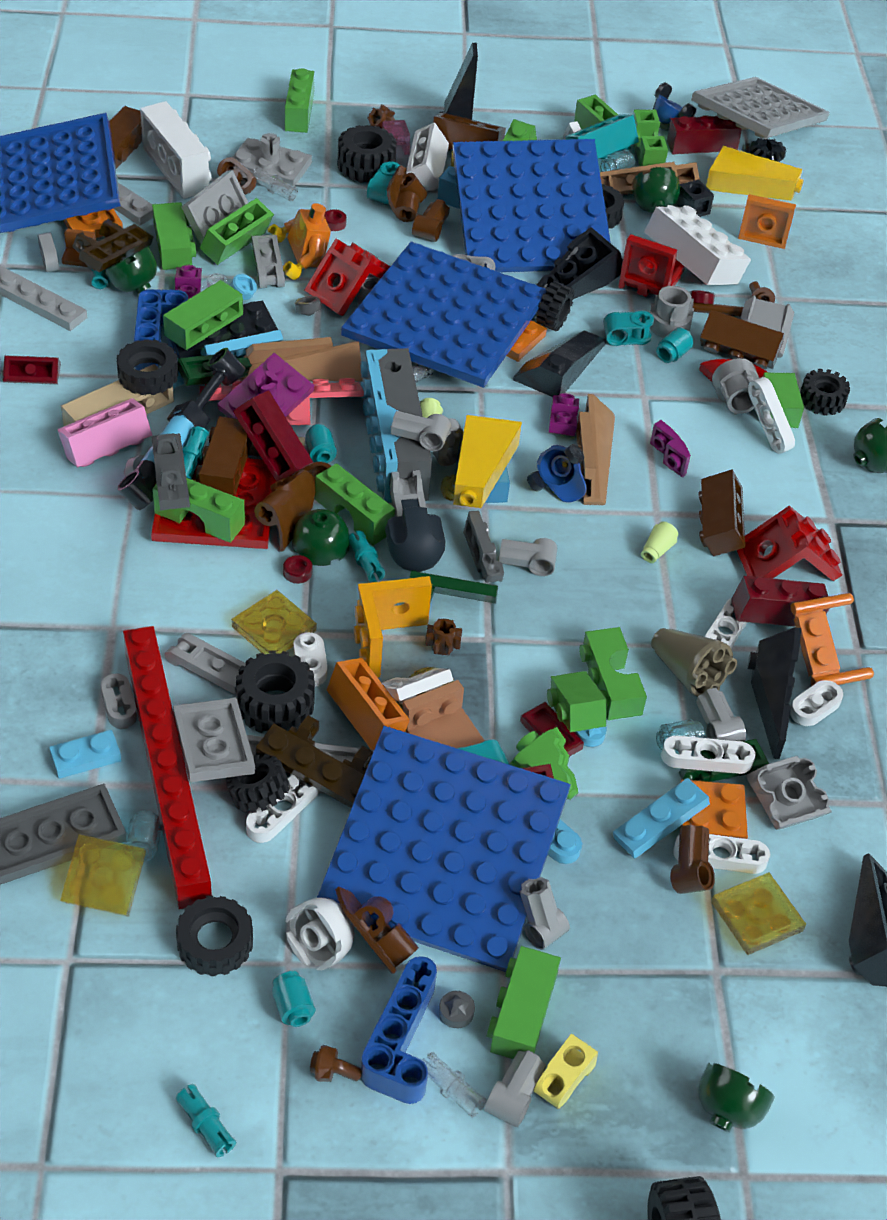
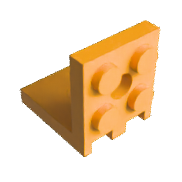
M430 576L358 584L359 600H357V606H355V643H361L362 649H359V658H363L377 678L381 677L383 646L381 630L428 625L432 589ZM404 602L402 605L395 606L397 603Z

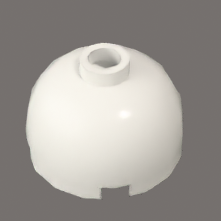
M314 898L292 908L286 916V922L290 921L291 929L286 933L287 940L293 953L305 965L308 966L312 962L316 966H320L316 970L322 971L341 961L351 949L355 934L353 923L346 916L341 905L336 901L326 898Z

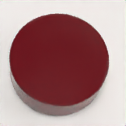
M337 209L325 212L324 217L330 231H340L346 227L347 216L344 212Z
M690 291L694 302L714 304L715 294L713 292Z
M291 556L284 561L283 575L289 582L304 583L312 577V562L305 556Z

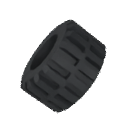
M359 125L343 131L338 138V170L342 172L343 176L349 177L350 180L369 183L383 163L396 162L397 141L394 135L388 133L386 129L370 125Z
M269 651V654L266 655L262 652L256 654V659L250 657L246 660V666L241 665L238 670L239 675H236V698L242 719H245V724L249 728L255 726V731L260 733L268 731L273 724L286 731H289L292 726L298 729L303 720L308 715H312L314 711L315 681L313 670H309V664L306 661L301 662V657L297 655L289 656V652L282 651L281 654L276 653V651ZM278 690L286 693L272 695L267 694L266 692Z
M702 1176L652 1183L647 1205L648 1220H721L714 1194Z

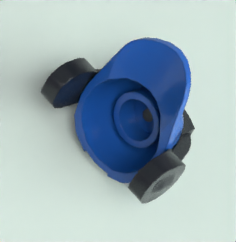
M666 82L660 84L655 91L656 101L653 110L657 111L660 121L659 128L669 131L671 118H680L682 116L694 117L696 107L688 103L682 108L679 104L668 100L672 92V86Z
M575 444L568 447L561 445L551 446L540 454L537 460L538 471L528 475L527 482L537 492L548 485L563 502H574L581 499L587 489L580 470V462L584 459L583 452Z

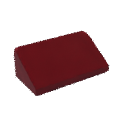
M4 355L3 382L58 384L61 362L59 357Z

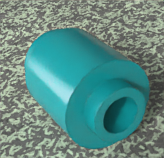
M678 327L663 338L656 348V353L660 360L665 363L676 362L693 347L691 333Z
M315 424L308 428L305 442L314 463H329L333 461L337 455V449L331 431L322 424Z
M287 971L278 975L272 982V995L282 1022L293 1027L307 1024L315 1014L316 1008L305 979L300 977L296 971Z

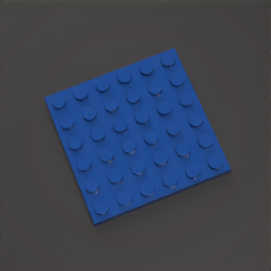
M107 112L0 136V233L13 232L21 228L39 226L53 221H62L66 218L79 215L84 216L89 213L111 210L121 206Z
M595 139L453 142L452 150L465 255L491 258L495 262V271L500 273L552 271L555 267L554 262L557 258H562L565 255L570 242L590 227L611 243Z
M410 242L341 327V336L377 349L408 348L412 362L484 388L537 313V310H539L540 307L538 306L542 302L543 294L545 295L546 289L421 244Z
M383 726L317 898L332 899L339 903L335 891L337 887L352 892L361 905L374 896H381L386 898L393 907L394 914L388 925L392 928L397 923H400L414 942L506 972L510 958L514 957L527 918L520 894L522 890L521 884L528 879L541 877L571 784ZM375 912L370 915L374 920L378 917Z

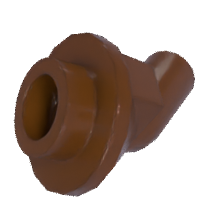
M757 281L750 283L749 288L752 296L755 295L756 299L775 303V295L771 289L760 287Z
M322 1045L320 1050L314 1051L312 1055L310 1071L315 1073V1079L318 1082H331L334 1073L353 1081H358L362 1075L360 1067L338 1059V1050L336 1048Z

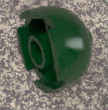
M665 167L650 168V173L644 175L643 171L638 173L632 182L636 203L643 210L654 213L656 207L673 206L680 194L679 177H676L675 171Z
M145 247L105 270V273L114 287L120 291L131 292L136 290L140 294L151 287L149 282L156 275L157 263L149 247Z
M875 418L866 423L854 437V460L860 467L864 466L874 473H887V426L884 428L880 424L883 421L881 418Z
M327 509L308 511L299 518L294 526L292 548L294 552L296 551L299 555L310 559L314 566L331 565L332 560L339 558V561L342 560L349 551L348 527L342 517L336 512Z
M710 1063L707 1064L698 1087L701 1105L712 1116L710 1123L726 1132H730L732 1127L747 1129L756 1126L768 1113L775 1097L772 1092L761 1084L758 1090H755L754 1085L749 1082L750 1078L744 1074L714 1063L713 1066Z

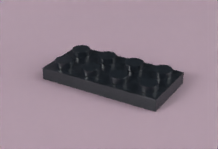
M261 300L243 304L242 316L188 350H185L172 340L170 341L178 359L202 356L201 350L205 345L276 331L278 328L265 303Z

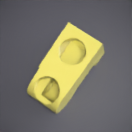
M571 1033L547 1065V1069L541 1075L534 1088V1093L557 1109H560L586 1075L588 1076L595 1068L598 1051Z

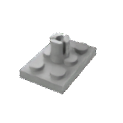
M273 133L262 135L261 141L247 138L234 154L233 158L250 170L256 178L290 188L295 187L312 164V155L279 146L280 138Z
M230 170L224 172L181 207L201 245L210 227L246 205L248 201L234 171Z
M237 698L173 706V714L189 783L255 774V762Z

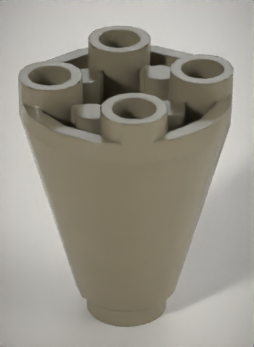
M661 628L654 634L651 641V646L658 657L684 687L697 697L707 689L717 688L719 691L727 675L733 673L737 666V660L733 658L730 646L719 640L675 629Z

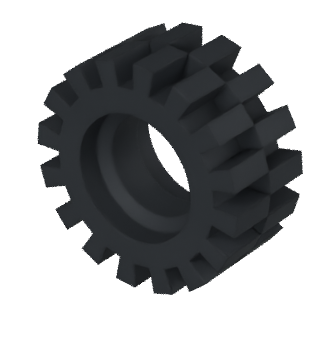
M553 281L545 290L546 293L542 296V302L539 303L538 307L540 308L536 313V323L553 331H558L571 311L570 307L573 305L572 300L575 297V290Z
M818 369L817 372L815 370L810 371V374L807 373L805 375L800 391L803 406L807 405L806 409L809 411L812 408L815 409V414L821 411L825 416H827L828 412L831 415H836V411L840 413L845 408L850 393L849 381L845 382L846 377H839L840 373L838 372L832 374L830 369H827L826 372H823V369Z
M264 754L261 759L259 755L254 756L255 774L226 778V786L238 810L241 808L242 812H247L250 809L251 813H256L257 809L261 808L264 811L267 810V805L271 804L273 807L277 805V799L283 800L285 798L284 793H288V786L290 784L282 763L277 757L272 756L270 758L268 754Z

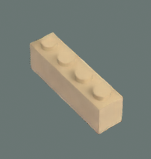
M153 364L140 371L149 372L159 368ZM117 380L61 405L63 426L72 424L131 398L142 404L146 414H149L174 402L173 387L156 395H141L126 390Z

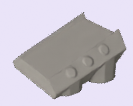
M755 295L745 301L740 319L784 333V342L778 357L781 358L784 355L794 317L793 309L790 304L785 306L756 299Z
M794 756L765 765L746 775L776 830L816 819L832 812L828 806L829 799L826 792L818 788L813 781L817 770L810 759Z

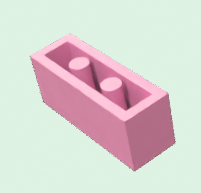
M133 398L57 429L67 459L77 468L89 466L96 459L103 456L115 455L120 449L129 445H138L144 439L152 436L145 408Z

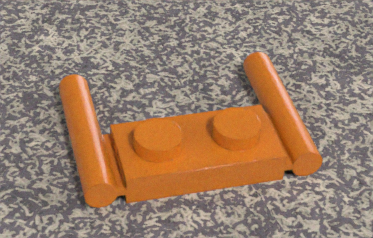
M851 593L791 604V611L795 615V627L801 628L800 645L808 676H811V687L823 680L841 685L871 679L874 676V671L870 667L839 672L841 668L826 612H823V610L852 604L854 597Z

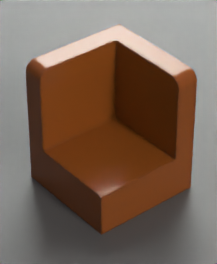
M66 229L64 233L66 249L61 258L62 264L88 267L86 263L78 259L80 253L72 246L77 234L83 232L87 237L96 240L95 232Z

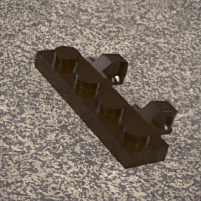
M107 219L103 221L99 234L103 235L105 239L97 242L81 232L76 235L72 247L80 253L78 259L86 263L90 269L101 272L143 248L150 246L154 236L136 224L122 228L112 220Z
M310 715L303 720L298 729L292 726L289 731H286L273 724L256 746V754L261 757L264 754H268L270 758L272 756L277 757L281 761L284 770L352 808L373 751L362 745L354 755L352 762L344 759L342 763L315 747V741L312 739L319 731V721Z

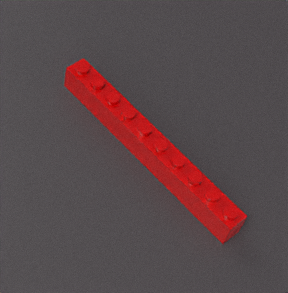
M154 626L124 630L125 655L179 910L185 909L188 905L194 904V901L198 899L202 900L212 896L211 878Z

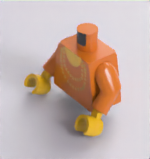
M312 204L310 210H298L295 218L284 223L285 226L282 228L272 224L267 229L272 235H277L278 243L283 242L288 233L287 239L297 260L296 265L291 261L283 265V271L290 279H298L303 268H318L326 255L330 228L324 217L326 208L321 204Z

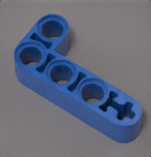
M149 289L142 291L138 296L134 341L149 339L161 342L162 327L164 325L163 315L187 301L188 295L181 290ZM155 363L139 364L135 366V369L140 371Z
M423 956L414 957L407 963L363 1051L361 1061V1080L365 1086L407 1104L417 1103L425 1096L428 1079V1068L424 1061L405 1053L435 990L436 965L431 959ZM420 980L418 988L415 987L414 983H417ZM408 1005L413 1009L405 1010L400 1008V1006ZM388 1034H395L399 1038L388 1039L385 1036ZM378 1063L385 1066V1068L377 1070L370 1067V1065ZM412 1077L417 1079L418 1082L411 1084L403 1079Z

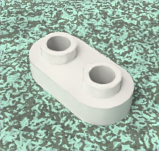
M307 632L298 635L294 640V655L301 657V662L306 661L309 664V670H313L315 687L319 686L327 679L328 667L324 641L315 633Z
M823 680L817 682L793 700L790 709L792 719L803 726L817 724L839 708L843 699V690L832 681Z

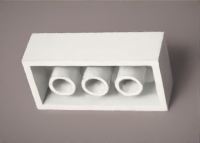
M167 101L140 108L143 149L183 199L197 195L211 181L209 170L211 155L209 149L203 146L198 136L193 134L185 121L183 122L177 111Z
M668 205L667 207H656L644 231L656 243L677 249L676 259L706 285L739 284L751 261V258L744 254L743 248L728 241L727 235L716 231L712 227L711 222L700 218L696 214V210L689 206L675 207Z

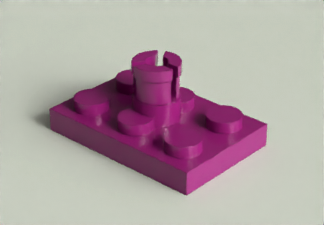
M273 353L218 403V410L228 418L237 419L233 410L251 398L269 390L286 417L314 391V384L277 354Z

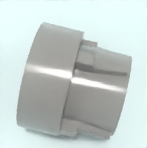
M676 285L667 286L659 291V295H656L650 309V313L654 317V322L650 329L656 335L665 338L678 327L690 331L694 308H692L694 299H692L691 294L686 289Z
M738 358L721 364L715 370L712 377V383L718 398L725 402L728 409L735 415L747 413L754 409L748 393V385L750 382L759 379L753 363L749 360Z

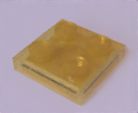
M275 590L231 619L232 628L261 653L263 652L264 655L269 654V651H276L279 654L282 651L286 652L294 646V640L298 635L317 631V623L278 590Z
M78 834L60 901L66 904L129 917L146 850L136 846Z
M770 872L715 894L711 902L747 955L801 933L806 926L805 921Z

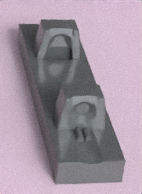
M180 433L152 436L160 510L190 507Z

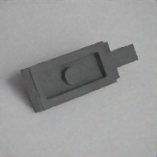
M469 511L463 533L478 573L482 572L486 583L502 582L504 577L503 564L496 560V547L489 539L487 523L483 522L479 511Z

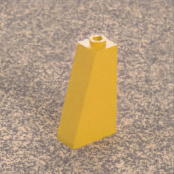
M723 146L709 170L706 187L711 191L743 195L751 194L792 201L795 193H800L804 179L800 178L803 169Z
M466 415L453 505L482 508L519 446L522 422Z

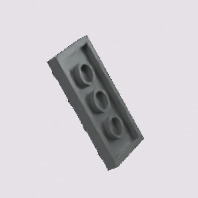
M105 783L0 818V885L127 841V833Z

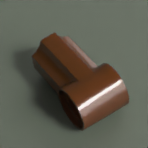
M437 199L435 202H431L423 215L418 214L415 217L412 235L434 242L439 239L442 225L450 213V207L446 205L445 201Z
M685 825L680 829L678 864L672 867L670 873L672 887L678 894L707 891L714 886L715 873L712 865L708 862L709 829L704 826Z

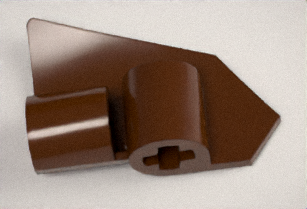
M400 165L387 187V197L396 217L403 222H412L417 216L419 204L427 197V191L414 173H406L407 168Z
M301 470L295 476L286 477L273 483L270 486L272 492L255 507V516L259 522L266 526L277 525L280 536V552L284 551L291 542L293 529L299 518L313 508L316 477L306 470Z
M337 887L335 891L344 913L391 974H394L396 972L395 968L409 958L419 947L400 923H397L392 928L388 925L394 914L391 903L386 898L374 896L361 905L352 892ZM373 912L378 915L375 920L370 916Z

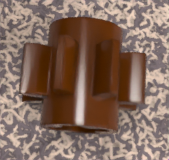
M382 104L380 109L373 107L367 117L370 126L386 129L389 133H391L396 124L393 117L395 112Z
M439 618L434 623V626L427 625L425 645L432 646L434 654L449 656L454 648L460 649L462 628H456L454 620Z

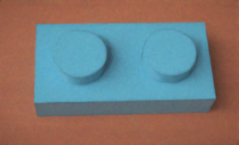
M112 730L49 747L59 779L122 761L121 753Z

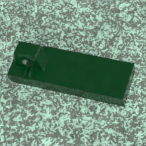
M411 571L410 578L430 576L432 584L430 603L434 593L495 604L497 602V585Z

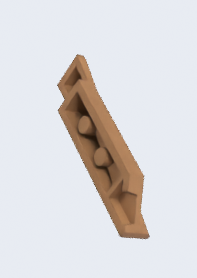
M675 162L600 172L601 183L613 187L622 195L633 194L632 182L636 175L642 171L643 175L650 173V168L654 167L672 169L675 171L676 177H679L680 184L697 179L700 180L697 162L675 165Z
M331 337L258 343L248 347L246 355L243 357L248 358L252 365L248 376L275 353L309 381H313V379L339 381L341 378H354L355 382L363 380L360 369L361 353L359 341L333 346ZM248 376L241 377L238 380H244Z
M588 394L585 412H579L576 428L577 446L584 455V459L580 462V470L587 488L585 495L582 497L583 505L606 504L615 423L614 413L594 394Z

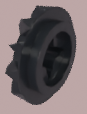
M757 138L756 141L751 143L750 153L779 162L785 158L786 147L783 146L782 142H776L775 138Z

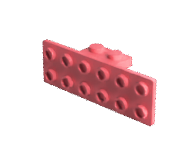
M341 378L339 383H329L328 379H313L314 391L286 418L290 425H310V398L363 397L364 390L360 382H355L354 378ZM235 381L229 386H221L220 384L209 401L222 400L242 381ZM200 386V393L205 386Z

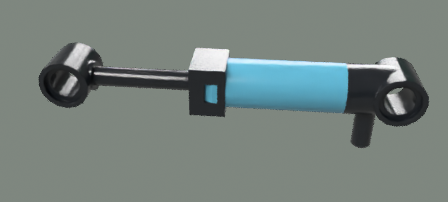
M227 347L219 350L208 361L207 366L212 371L213 376L197 399L175 406L167 417L169 423L160 435L180 433L182 447L187 444L193 426L203 428L207 426L211 419L202 409L221 383L229 386L237 381L245 371V367ZM153 445L135 470L129 473L117 488L137 510L144 509L154 500L153 488L157 484Z

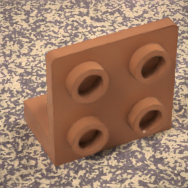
M459 680L403 701L402 710L410 719L406 733L457 749L485 741L462 709L464 687Z

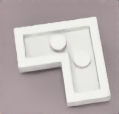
M435 668L411 678L395 677L382 682V684L395 701L403 704V701L416 697L417 694L422 692L426 693L441 687L443 684L453 681L450 669Z

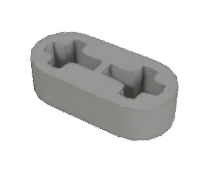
M51 233L38 234L39 248L46 272L58 271V257Z
M448 418L451 422V428L443 448L439 451H433L436 460L441 466L453 465L460 457L464 431L458 421L453 418Z
M121 674L106 676L101 682V691L108 720L115 728H129L137 720L136 704L127 677ZM118 687L120 695L115 696L112 688ZM118 707H123L126 715H120Z

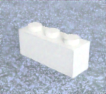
M435 122L415 131L406 173H414L426 191H433L438 188L439 177L444 172L449 146L448 141Z

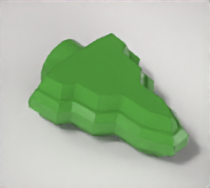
M557 727L548 730L540 736L536 731H532L518 742L516 749L519 753L510 762L511 766L527 768L551 764L554 779L571 784L567 799L571 800L579 793L575 775L568 767L570 757L564 748L566 740Z

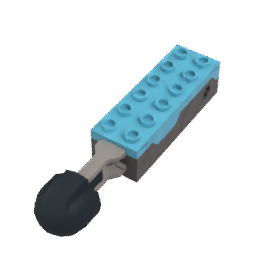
M409 349L366 350L365 361H361L360 364L361 377L364 378V382H360L364 390V396L361 398H365L363 400V414L369 417L366 418L367 435L372 434V437L369 439L370 453H375L376 455L373 456L374 473L379 472V475L376 476L377 492H382L383 500L387 503H393L395 508V517L389 519L385 527L389 552L395 563L401 568L422 572L433 568L438 563L445 551L446 541L441 518L435 514H428L425 501L429 500L432 464L430 451L422 447L420 441L391 434V426L396 411L423 417Z

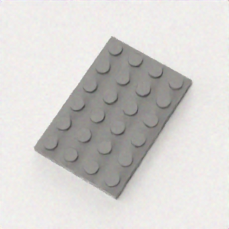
M758 77L694 91L691 98L692 101L698 103L699 108L707 111L712 110L717 113L719 118L724 120L730 119L736 122L735 125L746 130L750 129L755 132L757 137L762 139H768L769 137L827 121L830 113Z

